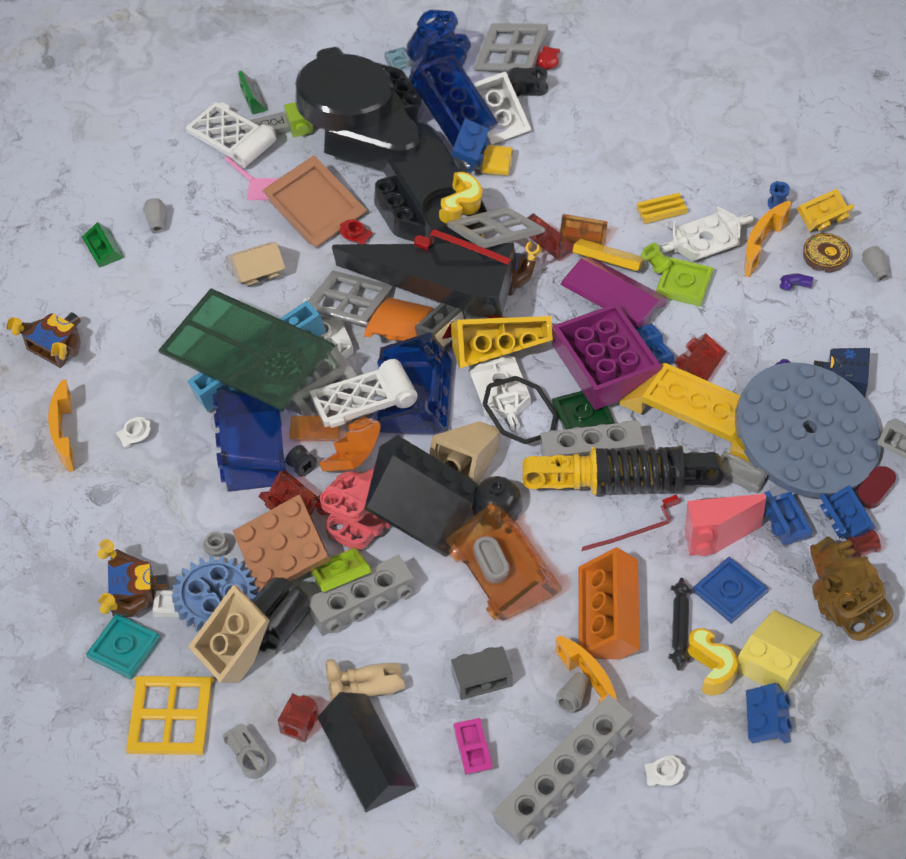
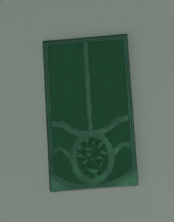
M210 288L158 351L160 354L283 412L335 345L330 341Z

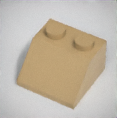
M268 242L227 255L239 283L244 282L245 286L259 282L258 277L264 275L267 276V279L281 275L280 270L285 269L277 242Z

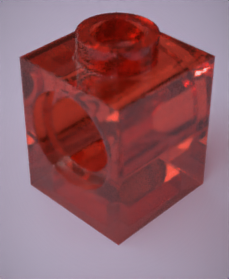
M292 693L278 718L280 733L305 743L319 715L317 702L306 695L298 696Z

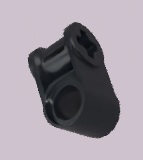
M515 67L508 72V78L516 96H543L549 90L546 83L548 73L545 68Z

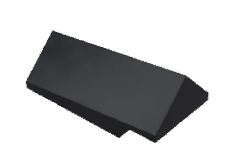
M339 692L318 715L317 719L329 740L334 755L365 813L415 790L416 786L367 694Z

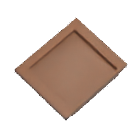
M315 155L263 189V193L269 198V202L315 248L339 233L340 223L351 219L357 220L367 213L362 204Z

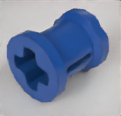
M776 181L770 185L769 192L771 197H769L767 202L769 209L788 201L786 198L789 195L790 187L787 183Z

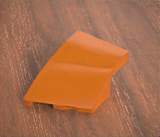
M389 297L373 314L365 329L364 336L371 337L373 334L384 336L388 340L416 343L418 339L415 326L433 311L434 307Z
M364 415L347 424L350 431L346 432L345 437L333 443L336 453L319 462L321 470H354L360 466L369 456L376 443L381 427L380 423L372 418L368 419Z

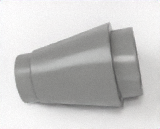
M158 198L149 199L144 203V214L151 232L161 233L165 229V205Z
M879 246L867 248L862 253V262L877 282L887 280L890 275L884 251Z
M581 672L575 673L557 692L556 703L563 711L572 713L581 707L589 683V678Z

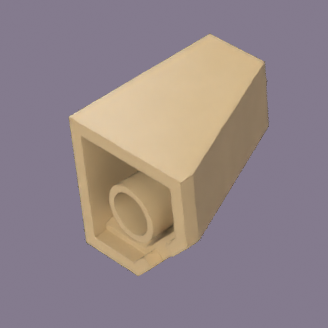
M478 421L434 435L429 454L478 485L498 451L501 433L497 427Z

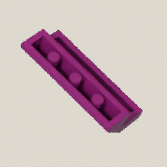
M590 257L581 258L560 284L602 308L618 303L629 321L637 327L648 325L655 308L664 307L668 300V297Z

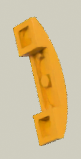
M783 202L769 210L752 229L746 248L745 276L750 277L759 264L762 249L760 245L771 229L781 232L789 220L792 202Z
M61 380L51 398L48 423L56 453L64 467L69 472L74 471L73 449L69 437L63 438L62 414L72 413L71 393L67 380Z
M561 635L556 637L555 652L569 671L579 667L583 674L589 678L590 684L600 696L599 704L608 694L617 700L614 688L607 674L594 657L570 639Z

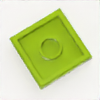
M669 257L671 263L663 271L656 292L668 297V299L701 307L714 268Z
M355 547L330 557V561L310 571L322 592L371 573L369 564Z

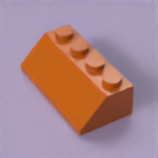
M618 547L578 567L579 646L591 654L594 659H622L640 650L638 559Z

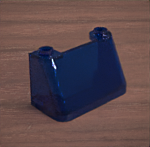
M431 332L380 347L378 367L380 368L382 363L390 359L400 361L418 397L416 402L408 408H399L394 405L385 408V410L375 411L372 419L380 423L379 432L440 434L448 431L453 380V363L448 352Z

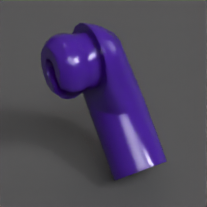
M799 273L783 275L780 278L781 283L779 287L786 291L792 289V284L811 288L814 277Z

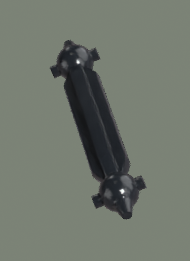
M680 578L675 586L671 585L670 589L674 591L676 596L673 599L672 648L674 652L672 654L669 653L668 659L672 660L678 671L682 669L686 662H690L691 659L687 657L685 650L688 647L689 600L687 595L692 594V589L685 583L684 578Z

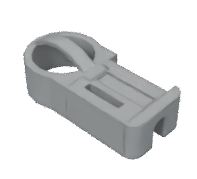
M239 724L223 734L224 743H228L235 753L237 763L246 777L258 779L267 773L269 763L266 753L261 750L244 724ZM256 757L262 758L264 760L262 766L260 765ZM249 758L256 770H249L245 767V763Z

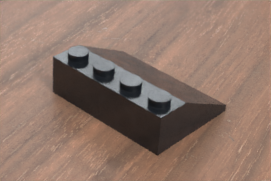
M397 435L379 447L364 509L446 557L449 555L473 506L477 483Z

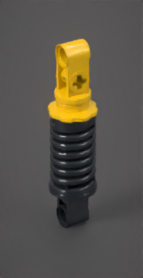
M682 445L677 447H659L657 450L649 447L647 451L643 447H640L637 451L633 447L629 448L628 451L625 448H620L618 452L615 448L591 447L590 454L587 456H579V454H574L573 456H529L522 462V482L529 489H580V487L587 486L590 487L592 495L610 494L612 486H614L615 493H621L622 486H624L625 493H631L632 486H634L635 493H640L641 485H643L645 493L651 492V485H653V491L659 493L661 491V481L664 492L671 490V492H678L680 494L684 492L685 485L713 486L721 483L724 479L722 459L719 454L715 452L684 453Z

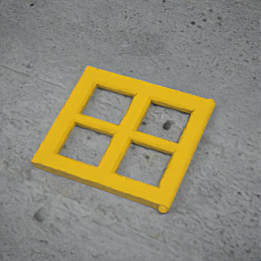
M208 676L135 677L136 685L126 747L127 754L204 755L211 687L214 678ZM147 687H169L167 709L144 708ZM177 687H200L197 709H174ZM142 720H165L162 742H139ZM173 720H196L193 742H170Z

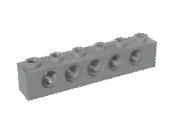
M608 694L492 812L495 823L519 845L525 839H531L538 830L537 826L544 819H550L556 813L557 806L564 799L568 800L574 795L577 785L583 779L587 780L594 774L596 766L601 760H607L611 757L616 749L615 746L622 739L626 740L632 735L635 730L634 715ZM605 727L612 729V731L606 735L598 733L602 728ZM584 747L593 749L591 753L586 755L579 753ZM564 767L573 768L570 774L560 773ZM550 786L554 788L550 794L540 793L544 787ZM527 806L535 808L529 815L521 814L522 809Z

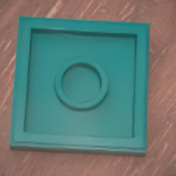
M115 614L87 651L86 656L87 659L132 680L161 640L160 634Z

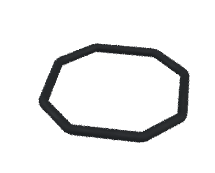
M518 376L489 383L486 387L483 407L502 435L522 444H529L540 440V435L523 439L505 431L487 404L491 388L512 381H518L537 390L553 415L550 431L555 430L558 414L540 386Z

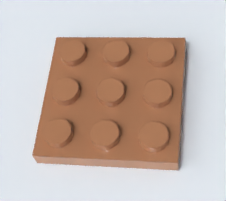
M300 494L233 530L251 576L255 578L254 583L257 586L258 592L271 578L284 577L293 581L331 560L305 501Z

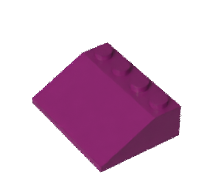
M618 303L552 326V346L594 410L618 402L661 370L662 366Z

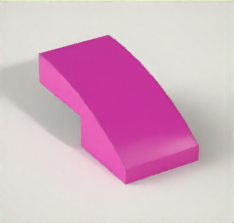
M476 718L453 723L465 775L492 770L493 766L487 741H485L481 719Z

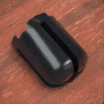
M284 577L269 579L252 600L256 607L269 619L259 648L263 652L267 649L276 650L277 653L310 610V599L306 592L299 585H296L290 592L288 589L292 586L293 581Z

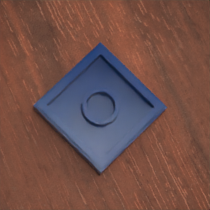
M731 557L726 558L693 587V592L731 624L767 594L768 587Z

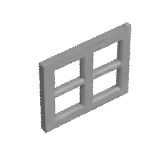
M491 23L473 69L475 71H509L515 67L534 68L548 30V25ZM514 32L510 44H494L497 33ZM520 33H537L533 44H516ZM490 51L506 52L503 63H486ZM513 52H530L525 64L509 63Z
M509 207L448 221V228L483 248L545 232L544 227ZM503 216L513 219L501 223L492 220ZM476 223H482L485 225V227L470 230L467 227H465ZM520 224L527 227L526 229L514 232L507 229L508 227ZM492 231L500 234L499 236L487 239L480 236Z
M332 271L308 302L321 315L367 326L377 308L393 291V286ZM337 281L354 285L348 294L331 289ZM361 287L379 292L373 300L355 296ZM324 297L342 301L336 310L318 305ZM349 303L367 307L361 316L343 312Z
M328 337L323 340L324 342L335 346L332 342V338ZM317 345L302 352L309 362V371L312 368L309 360L317 356ZM336 346L329 355L338 367L322 377L315 371L312 375L315 381L302 388L292 400L314 431L324 424L320 416H316L304 400L310 396L309 391L327 386L344 375L347 379L357 376ZM294 365V366H286V367H287V369H289V368H295L296 366ZM294 385L283 387L287 394L295 388ZM360 391L357 396L367 398L370 393ZM337 399L334 404L343 406L347 400L339 402ZM329 410L326 416L337 415L338 411Z

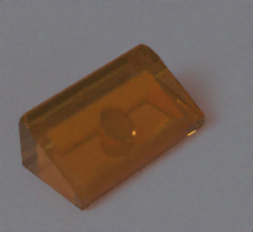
M563 214L559 241L575 244L580 239H584L605 246L608 221Z
M291 416L289 440L338 441L340 440V426L333 428L330 426L325 427L320 416Z

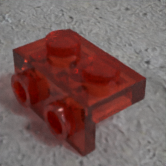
M533 213L527 217L545 228L544 233L530 236L529 238L536 244H539L558 261L573 251L574 244Z
M704 333L698 338L694 336L686 344L687 351L682 353L675 360L674 364L677 368L707 381L727 351L708 334Z

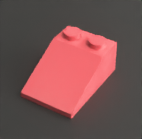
M766 494L688 501L684 531L689 556H706L717 553L761 528Z

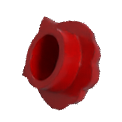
M543 46L542 51L537 57L536 65L546 70L556 67L559 63L558 55L561 50L559 48Z
M351 219L340 223V234L348 241L365 244L367 239L373 234L358 220Z

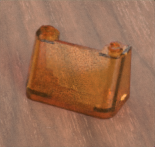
M494 501L446 539L451 547L448 550L449 554L456 562L461 560L468 566L489 598L487 600L489 606L486 607V610L494 620L499 618L501 621H505L554 597L563 590L519 524ZM489 536L498 542L509 564V576L504 582L495 584L485 579L473 554V546L478 538Z

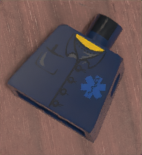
M833 348L830 350L828 362L814 360L813 365L825 368L841 376L852 384L865 398L868 387L870 348Z

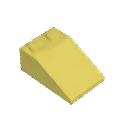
M773 610L752 633L738 656L737 672L763 686L777 683L784 692H787L821 637V633Z

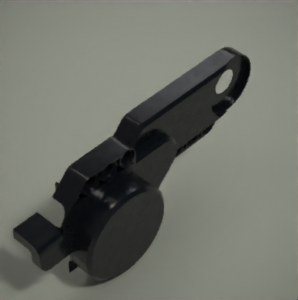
M338 47L319 50L316 54V59L302 67L296 77L295 104L304 119L325 130L324 153L376 168L385 173L387 177L379 179L375 183L374 204L395 236L413 241L417 235L429 238V234L434 229L471 243L465 237L448 228V225L444 224L439 218V211L442 209L441 199L456 193L452 186L454 173L463 171L451 156L436 131L430 125L418 122L421 117L422 98L406 74L399 68L380 64L362 56L344 54ZM481 200L480 208L475 213L466 216L487 212L483 201ZM476 223L465 227H467L470 230L485 227V225L482 223ZM434 236V244L451 243Z

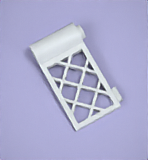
M215 102L185 127L187 133L231 157L241 168H246L276 142V132L270 125L262 124L258 126L231 111V107L223 102L220 104ZM216 111L222 113V116L211 117ZM234 120L237 122L234 125L225 126V122ZM222 122L221 127L210 128L211 124ZM207 125L206 129L196 130L199 126ZM251 129L248 133L240 134V130ZM236 131V135L225 137V132ZM221 133L220 138H210L212 134ZM236 142L230 149L225 146V143Z
M396 359L385 361L378 370L309 391L324 426H330L331 428L343 425L347 420L394 405L399 408H408L416 402L418 397L403 366ZM377 380L374 387L365 385L366 382ZM347 388L354 389L351 394L342 392ZM360 391L370 393L367 398L357 396ZM325 395L331 396L328 402L318 399ZM375 395L386 397V399L381 401L373 400ZM337 398L347 400L343 406L334 404ZM353 402L362 404L359 408H350ZM329 410L338 411L337 415L326 416Z

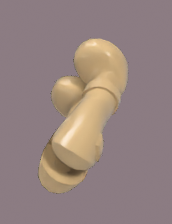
M326 660V677L330 702L339 692L367 694L368 697L384 694L392 695L404 689L405 683L401 676L402 669L400 663L371 664L357 669H347V672L340 670L335 660Z

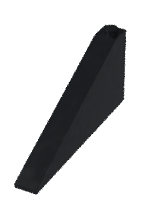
M454 243L431 244L428 246V250L414 246V244L332 245L336 266L478 316L503 315L517 262L514 243H503L485 248L511 259L508 265Z

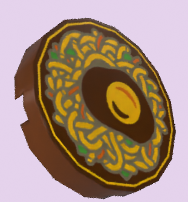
M831 233L813 235L807 239L803 247V259L808 266L817 271L819 269L825 270L828 273L839 271L846 266L850 257V247L847 242L840 236Z

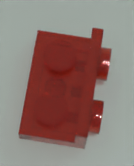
M286 470L278 473L269 492H260L258 496L265 502V506L271 510L300 494L305 501L310 515L313 514L320 501L318 496Z

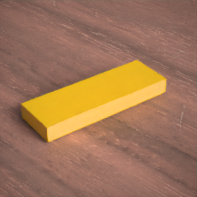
M584 239L577 241L572 251L576 254L638 271L645 264V260L639 255Z

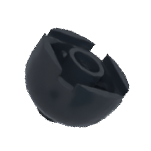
M493 476L486 478L477 486L472 506L473 515L482 524L484 521L491 524V527L494 528L506 527L514 523L522 511L520 489L513 481L506 477Z

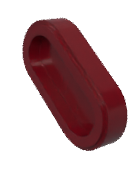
M886 466L875 467L862 482L856 495L863 507L869 509L878 507L892 490L896 480L895 472Z

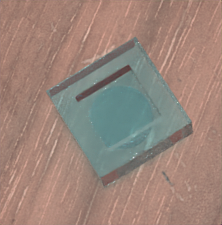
M405 47L384 52L385 60L389 66L399 69L412 66V59Z

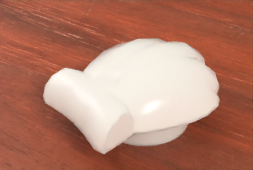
M136 417L129 420L122 430L116 432L123 447L129 448L132 443L146 439L151 431L150 421L145 420L144 417Z
M673 755L664 756L654 763L644 764L647 774V785L649 787H654L657 784L664 786L675 785L682 779L685 770L681 760Z

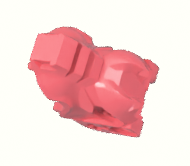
M369 469L365 473L356 471L343 472L320 495L322 509L331 514L325 524L327 536L350 549L354 547L358 550L364 549L375 536L381 535L384 529L390 527V524L364 509L374 469ZM333 525H343V528L340 530L331 529Z

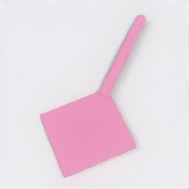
M228 156L225 157L228 163L250 180L247 200L269 199L263 193V189L278 180V178H253Z

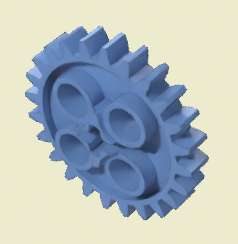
M211 555L209 562H205L202 557L199 558V565L190 562V571L182 568V576H176V585L172 586V603H174V611L179 614V620L186 619L187 627L195 624V631L198 632L213 613L207 610L216 609L233 585H237L252 601L257 595V586L254 583L255 578L250 577V570L243 571V563L234 566L233 558L226 563L223 556L218 561H215ZM194 591H201L198 594L192 593Z

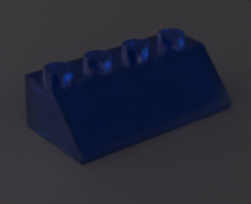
M454 53L417 67L411 83L453 147L465 118L489 128V131L498 125L495 116Z

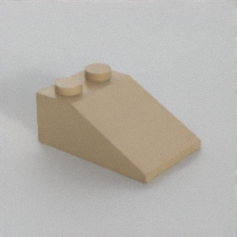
M233 585L188 647L219 682L239 683L256 659L269 619L237 585Z

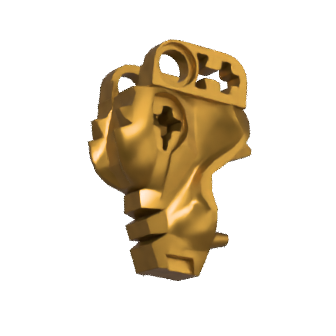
M827 536L817 544L810 546L811 557L818 579L812 586L814 599L817 600L820 613L826 615V620H831L837 627H842L852 640L862 641L890 624L894 618V613L886 600V590L879 578L878 571L869 562L868 557L848 558L855 553L853 548L848 549L852 542L847 540L836 543L834 539ZM879 610L885 612V616L881 617L876 612ZM867 617L870 618V621L872 620V622H873L872 625H870V623H869ZM861 622L865 624L864 629L859 632L851 630L855 623Z

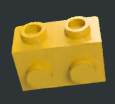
M835 189L799 205L796 209L809 232L816 229L820 232L830 227L831 222L835 220L840 223L849 218V213L855 207L853 204L847 206L839 190Z

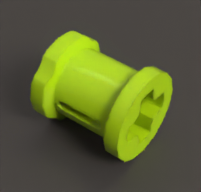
M651 243L643 249L641 257L652 265V269L656 274H659L669 267L671 261L668 256H664L659 250L660 246L657 243Z

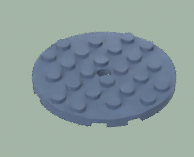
M791 362L774 365L755 375L739 397L735 410V427L737 436L741 438L745 447L744 453L755 468L759 466L770 476L768 479L787 491L813 498H820L819 495L824 493L828 498L848 485L854 490L869 476L878 462L881 446L877 442L881 432L871 406L852 384L830 370L806 363ZM809 424L814 433L807 432L803 425Z

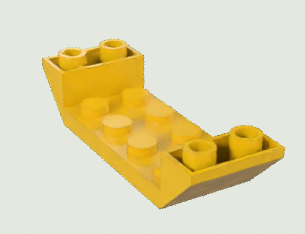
M663 363L660 364L662 367L659 372L624 396L620 401L619 405L639 414H642L647 405L721 437L731 442L730 454L750 462L744 453L745 447L741 438H738L736 432L735 410L740 395L670 364Z

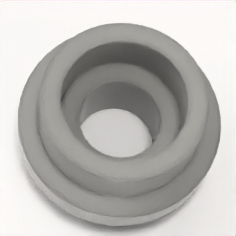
M215 531L206 536L203 547L208 555L220 556L228 550L229 541L224 534Z

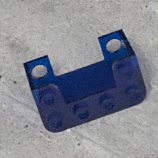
M217 388V393L213 394L214 408H218L216 413H214L215 428L220 430L219 433H215L217 448L221 447V452L217 453L221 483L226 482L228 492L288 485L282 440L281 411L240 391ZM257 393L268 400L279 398V395Z

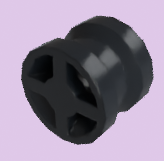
M298 445L289 451L285 458V463L289 467L294 468L298 476L303 477L315 468L317 459L314 455L308 454V450L303 445Z

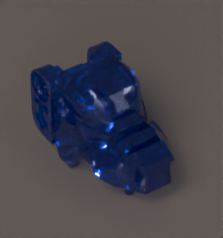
M428 10L424 12L417 22L418 27L407 42L406 52L413 61L409 80L418 93L428 95L439 90L442 85L446 84V80L443 79L444 76L462 69L465 64L471 42L467 35L454 32L458 25V18L453 11ZM435 18L432 22L427 23L429 19Z

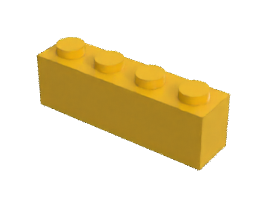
M551 316L464 319L451 323L452 347L459 369L553 340Z

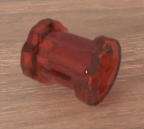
M873 529L868 530L864 535L847 538V540L852 542L848 549L853 548L855 551L851 555L853 558L861 557L862 554L871 551L875 553L881 551L880 539Z

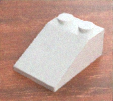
M506 71L465 87L463 97L469 111L477 124L489 128L486 138L490 139V145H495L531 131Z

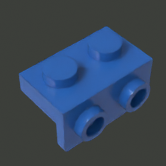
M465 118L451 156L469 163L467 171L472 173L475 166H480L484 157L481 154V150L485 151L490 139L486 137L489 128Z
M850 485L828 498L824 493L819 495L823 501L820 507L827 518L832 517L835 521L831 526L839 538L844 536L846 540L854 542L876 528Z
M770 491L764 492L766 494L764 516H768L772 532L775 537H779L782 545L812 537L813 531L792 492L772 496Z
M777 683L746 690L748 739L753 744L774 738H779L783 743H789L790 732L793 729L788 710L791 707L789 694L786 691L784 692Z

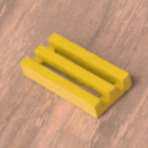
M680 192L637 203V210L644 224L687 214V206L684 205Z

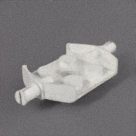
M718 206L716 207V213L678 227H676V222H673L672 239L669 242L660 244L659 250L663 254L674 250L675 253L678 252L691 261H695L735 247L740 242L741 227L752 223L753 216L751 213H748L741 217H736L734 214ZM702 237H708V238H710L711 240L706 241V240L700 239V238H702Z
M320 314L327 333L322 334L318 339L323 341L328 337L332 338L333 344L345 360H347L354 354L342 320ZM309 343L308 345L302 348L303 351H306L307 349L316 345V343ZM328 354L318 368H330L332 371L338 366ZM317 356L309 360L312 366Z
M503 355L469 367V378H472L482 407L486 387L489 383H493L496 379H506L512 376L523 378L513 356ZM512 381L491 388L487 404L496 418L508 420L510 429L515 431V428L518 430L521 427L517 415L531 405V397L525 384ZM483 407V415L490 417Z

